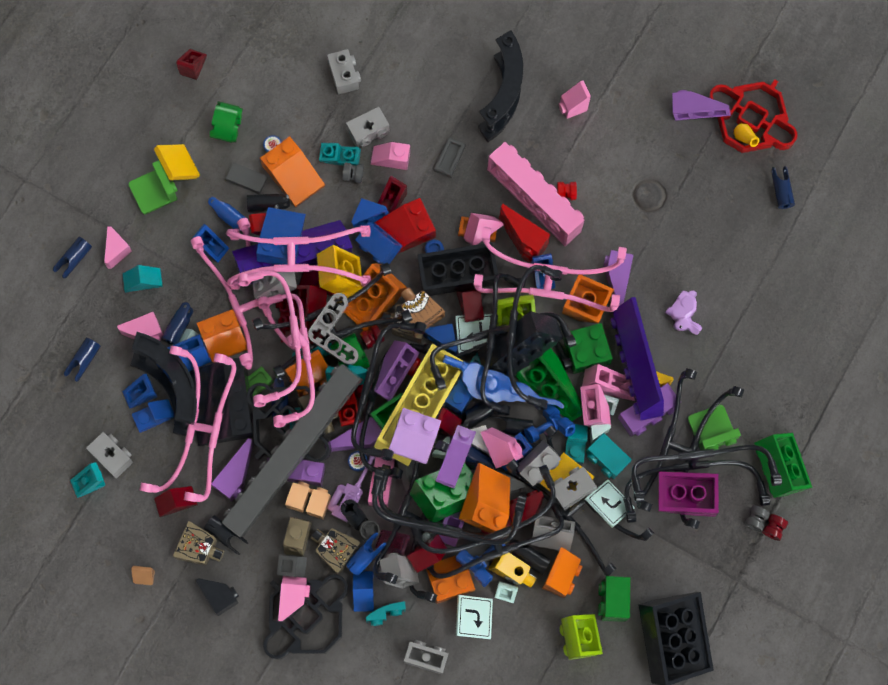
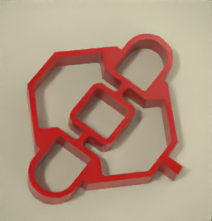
M774 79L771 85L765 82L735 86L733 89L722 84L712 88L708 98L713 99L714 93L723 92L737 100L730 112L731 116L734 112L739 113L736 120L738 125L748 124L755 134L761 127L765 129L761 137L762 143H758L755 147L750 145L744 146L728 136L724 120H729L731 116L717 117L724 143L741 153L767 149L772 146L780 150H787L793 146L797 139V130L788 123L789 119L782 93L775 89L779 81ZM763 90L776 98L780 114L775 115L771 123L765 121L769 114L765 108L753 101H748L745 107L739 105L744 97L743 92ZM747 108L763 116L757 127L741 118ZM773 124H776L791 134L792 141L789 143L780 142L769 135L768 132Z

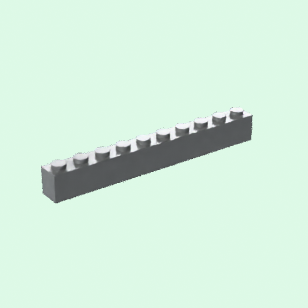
M336 366L332 370L330 380L328 382L325 381L318 389L320 393L315 398L310 412L299 418V420L294 421L296 425L292 430L288 429L282 437L284 441L280 446L277 444L274 447L269 461L265 460L259 467V474L249 480L247 490L237 496L235 506L233 508L230 507L224 513L223 517L225 519L222 521V524L237 536L243 537L247 534L363 379L347 366Z

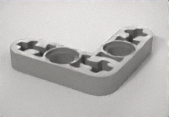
M336 293L331 297L309 329L308 336L314 344L344 364L353 365L358 361L359 355L357 350L331 333V330L348 306L347 297L342 293ZM343 298L344 305H339L336 309L339 312L338 315L333 310L328 309L330 306L332 308L335 307V299ZM326 313L334 316V320L330 324L323 321V316ZM318 330H321V335L326 338V335H329L330 337H328L324 345H322L321 343L323 342V340L319 337L314 339V334L312 333L313 331L317 332ZM331 340L339 342V347L335 351L328 348V343ZM343 345L346 346V348H344V351H346L347 353H350L351 351L354 352V360L349 359L347 361L346 355L342 352L340 356L337 355L341 351Z

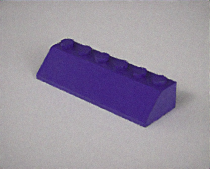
M341 220L303 230L301 237H321L345 231L346 228ZM349 235L321 242L300 244L296 264L317 265V254L332 245L352 253L353 247ZM258 244L232 251L239 273L256 268L274 266V264L257 261L256 252Z
M631 297L621 304L617 310L613 311V318H610L612 329H616L617 332L615 335L616 345L621 346L622 351L619 352L621 363L625 362L626 365L624 369L625 378L630 380L631 385L628 386L630 397H634L636 402L633 403L635 415L639 414L640 421L663 416L664 399L635 297Z

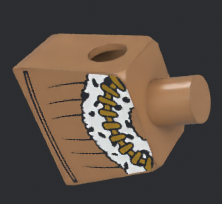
M407 288L401 293V296L406 301L401 305V311L403 312L408 309L413 319L409 323L423 322L427 325V330L445 317V311L425 291L415 295L410 288ZM412 331L414 337L419 335L418 333Z

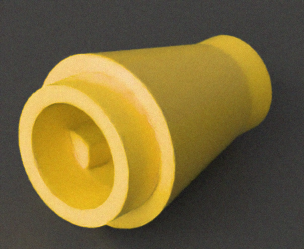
M739 124L735 127L734 136L736 140L746 143L751 147L758 145L759 138L748 124Z

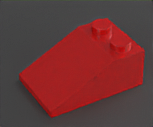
M421 198L400 206L374 222L402 245L397 254L436 238V229Z
M505 204L501 205L499 220L503 222V227L519 254H521V257L525 261L531 262L532 257L542 255L548 247L551 234Z

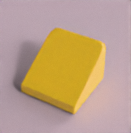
M656 371L660 387L667 383L669 385L672 384L674 381L673 377Z

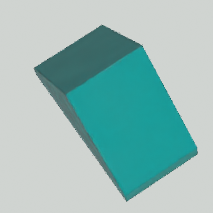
M137 265L122 273L125 292L163 287L161 268Z

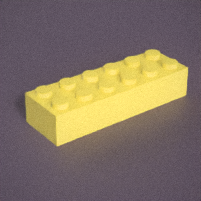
M432 344L377 438L374 448L381 450L389 449L403 408L436 419L462 372L458 368L442 362L443 357L447 355L462 362L463 360L445 350L436 354L435 364L438 366L446 384L445 389L438 391L430 369V355L438 346ZM393 454L394 459L407 466L410 465L412 459Z

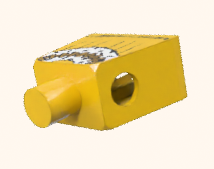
M510 553L493 559L488 568L514 585H521L523 583L531 588L537 577L528 573L531 568L529 565ZM515 568H516L517 571H518V574H517V575H516L515 572H514Z

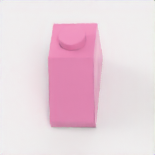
M580 81L561 96L559 109L562 114L565 113L567 119L588 110L591 95L584 81Z
M389 142L374 146L371 165L407 170L410 145Z
M154 312L117 326L122 335L135 339L137 332L147 334L159 341L163 335Z
M600 384L580 387L584 425L588 427L602 424L611 425L609 405Z
M493 427L480 432L496 469L509 464L513 459L518 460L523 457L522 448L517 443L516 438Z
M283 576L278 621H283L304 605L305 597H309L310 585H306L307 578Z

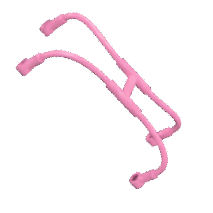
M248 218L240 219L237 222L239 229L242 230L244 235L250 236L249 228L251 225ZM199 236L194 237L190 241L193 249H196V252L200 254L229 295L228 299L238 323L244 331L248 353L242 354L239 359L242 366L250 370L253 366V352L243 312L258 307V299L239 305L235 294L232 293L223 276L203 252L204 243L202 238ZM245 240L246 247L251 246L250 241ZM270 307L262 309L270 324H276ZM279 328L274 329L282 341L294 350L292 336L289 335L286 338Z
M370 225L314 238L307 236L266 239L240 234L239 229H228L226 234L230 237V240L243 239L258 243L287 245V264L261 267L236 274L227 280V285L230 286L231 290H239L238 276L240 274H252L259 271L309 272V270L331 272L358 280L362 283V287H364L371 281L370 275L358 276L331 267L295 264V245L331 240L356 232H360L362 237H370Z
M483 227L482 231L483 243L496 256L527 268L534 265H545L553 270L562 271L564 275L597 274L613 270L624 262L627 248L619 247L617 262L610 266L590 270H574L562 266L541 263L532 264L511 258L490 245L491 228ZM475 274V289L480 293H493V289L482 288L483 275ZM548 275L545 276L544 289L530 287V289L522 288L521 293H529V295L576 301L607 312L617 310L620 301V295L612 294L610 307H606L580 297L564 294V292L552 291L553 280ZM498 288V293H516L517 288Z
M259 271L252 274H240L238 276L240 286H248L252 281L262 279L264 276L276 277L281 282L286 294L258 298V307L260 309H267L271 304L281 302L283 299L288 300L292 343L296 354V376L291 386L279 393L255 395L253 397L255 407H263L266 403L278 400L295 389L301 377L300 349L302 346L303 360L306 363L309 380L310 400L306 409L300 413L295 412L285 416L277 415L273 417L274 427H284L286 423L299 420V418L308 414L315 400V386L310 363L311 353L307 328H305L303 304L297 295L290 293L285 279L277 272ZM292 299H294L298 304L300 329L298 328L297 316H295Z
M171 346L169 354L189 358L194 368L197 398L194 425H188L183 455L177 469L168 482L160 487L141 482L140 491L158 493L167 489L182 470L190 444L193 442L195 430L211 433L208 445L205 494L185 492L184 500L202 502L209 497L211 491L214 448H216L223 417L222 410L235 377L236 363L227 355L215 353L214 361L231 365V373L222 394L218 410L215 412L213 426L197 423L201 388L197 362L188 350Z

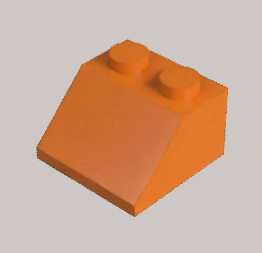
M578 275L569 295L607 306L614 289L586 276ZM568 299L562 311V314L578 321L598 324L604 313L603 310Z
M233 309L197 323L212 363H215V353L231 357L247 350L246 341Z
M319 350L311 353L310 360L315 388L321 386L325 381L327 382L325 371L328 365ZM302 359L301 377L297 386H309L306 363ZM296 363L285 369L291 384L296 376ZM305 389L295 390L299 397L310 394Z
M561 547L542 589L562 598H565L567 594L571 595L575 586L572 583L574 576H579L583 567L579 565L581 559Z
M456 556L435 563L434 570L439 574L453 571L462 565L456 560ZM426 568L432 591L438 595L436 599L437 604L457 598L458 595L475 592L469 569L452 577L439 579L435 578Z

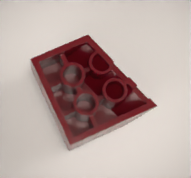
M297 285V288L290 292L301 299L304 317L326 306L327 290L320 286ZM283 299V301L275 303L276 308H279L280 312L278 323L289 322L288 300ZM292 299L295 316H297V319H300L298 304ZM315 320L311 322H305V328H307V333L309 332V329L311 328ZM290 326L279 328L286 338L291 335ZM321 330L312 332L314 339L317 337L323 338ZM308 336L309 344H313V342L310 340Z

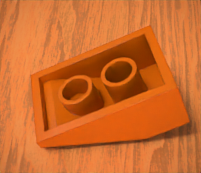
M288 137L260 157L262 167L283 193L289 196V200L295 207L325 186L318 173L291 137Z
M372 263L364 275H370L372 280L380 273V265L382 264ZM392 273L386 276L383 275L366 292L349 302L344 313L356 324L379 320L383 313L387 312L399 300L401 293L407 287ZM371 326L364 327L361 329L368 331L371 328Z
M478 463L459 520L485 532L492 533L505 528L509 518L510 477Z

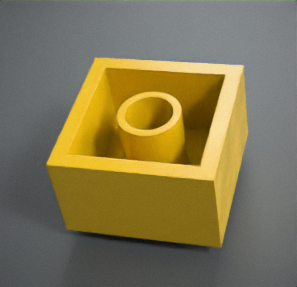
M335 245L317 254L318 266L331 267L362 276L359 256ZM318 271L320 287L334 294L342 293L348 298L363 288L362 283L358 280L331 272Z

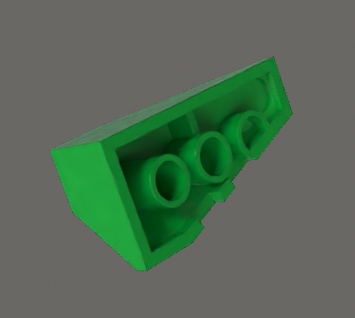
M551 348L544 352L541 357L532 361L528 367L523 368L517 373L516 377L519 381L528 385L539 396L559 400L564 405V408L561 409L557 405L554 406L560 411L561 415L567 417L571 422L583 415L582 402L559 358Z

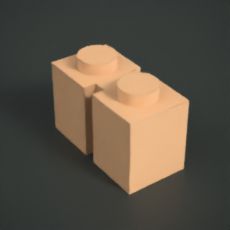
M298 481L297 484L293 482L285 503L286 508L303 513L311 494L306 509L307 515L324 520L328 504L331 500L328 490L317 487L316 490L310 489V485Z

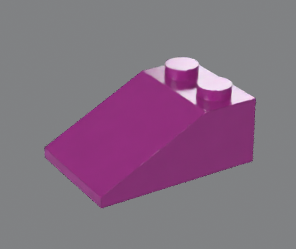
M659 472L658 511L716 517L719 513L718 474Z

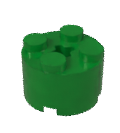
M218 101L211 124L213 129L210 130L209 137L230 143L236 142L239 127L237 125L241 124L243 108Z
M352 333L341 338L358 352V361L353 366H361L364 369H368L370 367L369 360L361 344L358 343L356 334ZM338 341L333 342V345H330L332 351L338 349ZM343 345L341 351L337 355L340 356L342 352L346 355L347 361L349 359L354 360V352L351 351L350 353H347L346 351H344V348H346V346ZM341 361L338 362L339 366H340V365H345V366H347V367L349 366V365L344 364V363L341 362Z

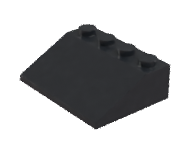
M233 358V361L236 363V373L222 410L223 417L217 443L254 437L253 410L247 400V392L250 388L248 370L245 366H242L239 358ZM219 362L199 368L201 388L197 423L213 426L215 412L218 410L222 394L231 373V365ZM191 370V371H189V373H190V375H191V377H192V380H193V383H194V386H195V390H196L195 373H194V370ZM196 431L198 446L209 445L211 433Z
M701 592L660 598L638 604L652 684L672 685L714 671Z

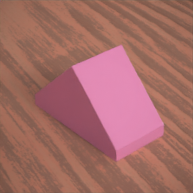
M471 213L464 239L472 246L477 245L482 241L483 227L491 228L492 234L504 224L494 216Z
M107 227L104 263L108 269H112L132 250L112 227Z

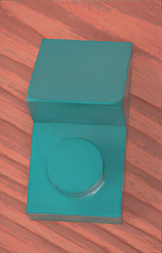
M575 424V433L566 439L565 454L578 464L584 463L588 426Z
M97 462L89 464L70 480L77 498L105 486Z

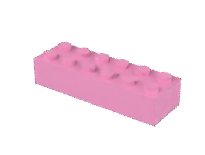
M504 142L489 156L487 170L564 246H567L581 233L585 221L583 214L579 210H574L570 206L571 204L568 199L561 197L557 193V189L552 184H548L539 171L532 169L529 161L526 158H521L514 146Z

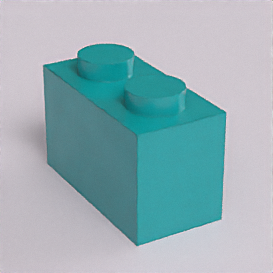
M605 433L586 451L589 461L593 464L597 463L602 468V473L612 479H615L632 461Z

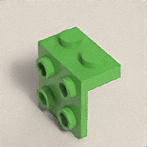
M159 160L152 163L154 171L129 182V187L143 214H148L178 200L175 194L178 191L173 181L169 182Z
M723 405L716 407L705 424L698 446L700 450H717L719 446L725 444L726 446L737 443V439L741 436L738 428L733 429ZM709 409L688 417V422L694 435H696L700 423Z

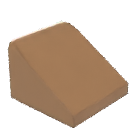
M132 567V577L135 584L153 585L154 569L151 567Z

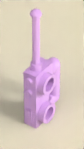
M370 456L368 461L370 465L375 460V457ZM365 467L355 486L349 483L346 486L338 485L327 507L332 512L331 515L345 522L348 521L341 512V505L349 499L356 501V503L359 502L363 494V490L360 489L361 483L369 469ZM342 494H345L340 506H338L337 504Z

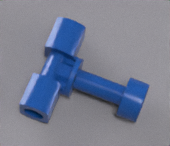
M548 404L547 410H543V416L547 422L537 428L530 426L524 430L526 439L530 443H534L540 439L539 435L544 433L551 425L564 436H571L575 433V424L567 417L562 418L560 411L554 405Z
M491 545L483 554L495 550L494 545ZM462 550L456 556V560L462 566L480 558L477 555L472 557L466 550ZM484 561L469 568L474 573V578L483 587L493 579V576L485 569L487 565Z

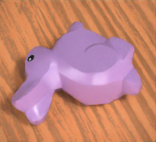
M683 290L672 307H669L665 313L675 321L673 327L676 330H689L691 333L698 335L702 327L691 320V317L696 312V291L687 292Z

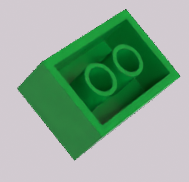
M465 462L455 488L436 482L440 470L414 481L410 495L429 521L437 522L462 511L473 478V473Z

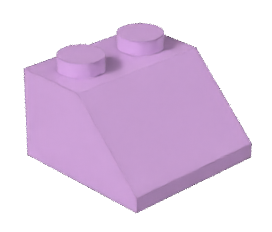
M403 408L389 449L394 451V454L426 464L441 420Z

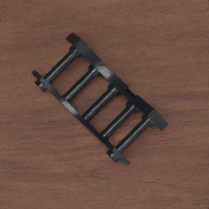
M512 30L495 40L501 51L494 55V59L500 69L503 82L494 99L479 111L485 121L478 125V129L487 142L493 140L506 128V125L515 114L520 99L523 79V57L519 43Z
M137 332L132 346L134 354L130 366L150 374L163 386L170 397L174 410L173 433L186 436L188 425H194L197 413V398L192 377L179 356L169 354L170 350L161 344V341L147 334Z

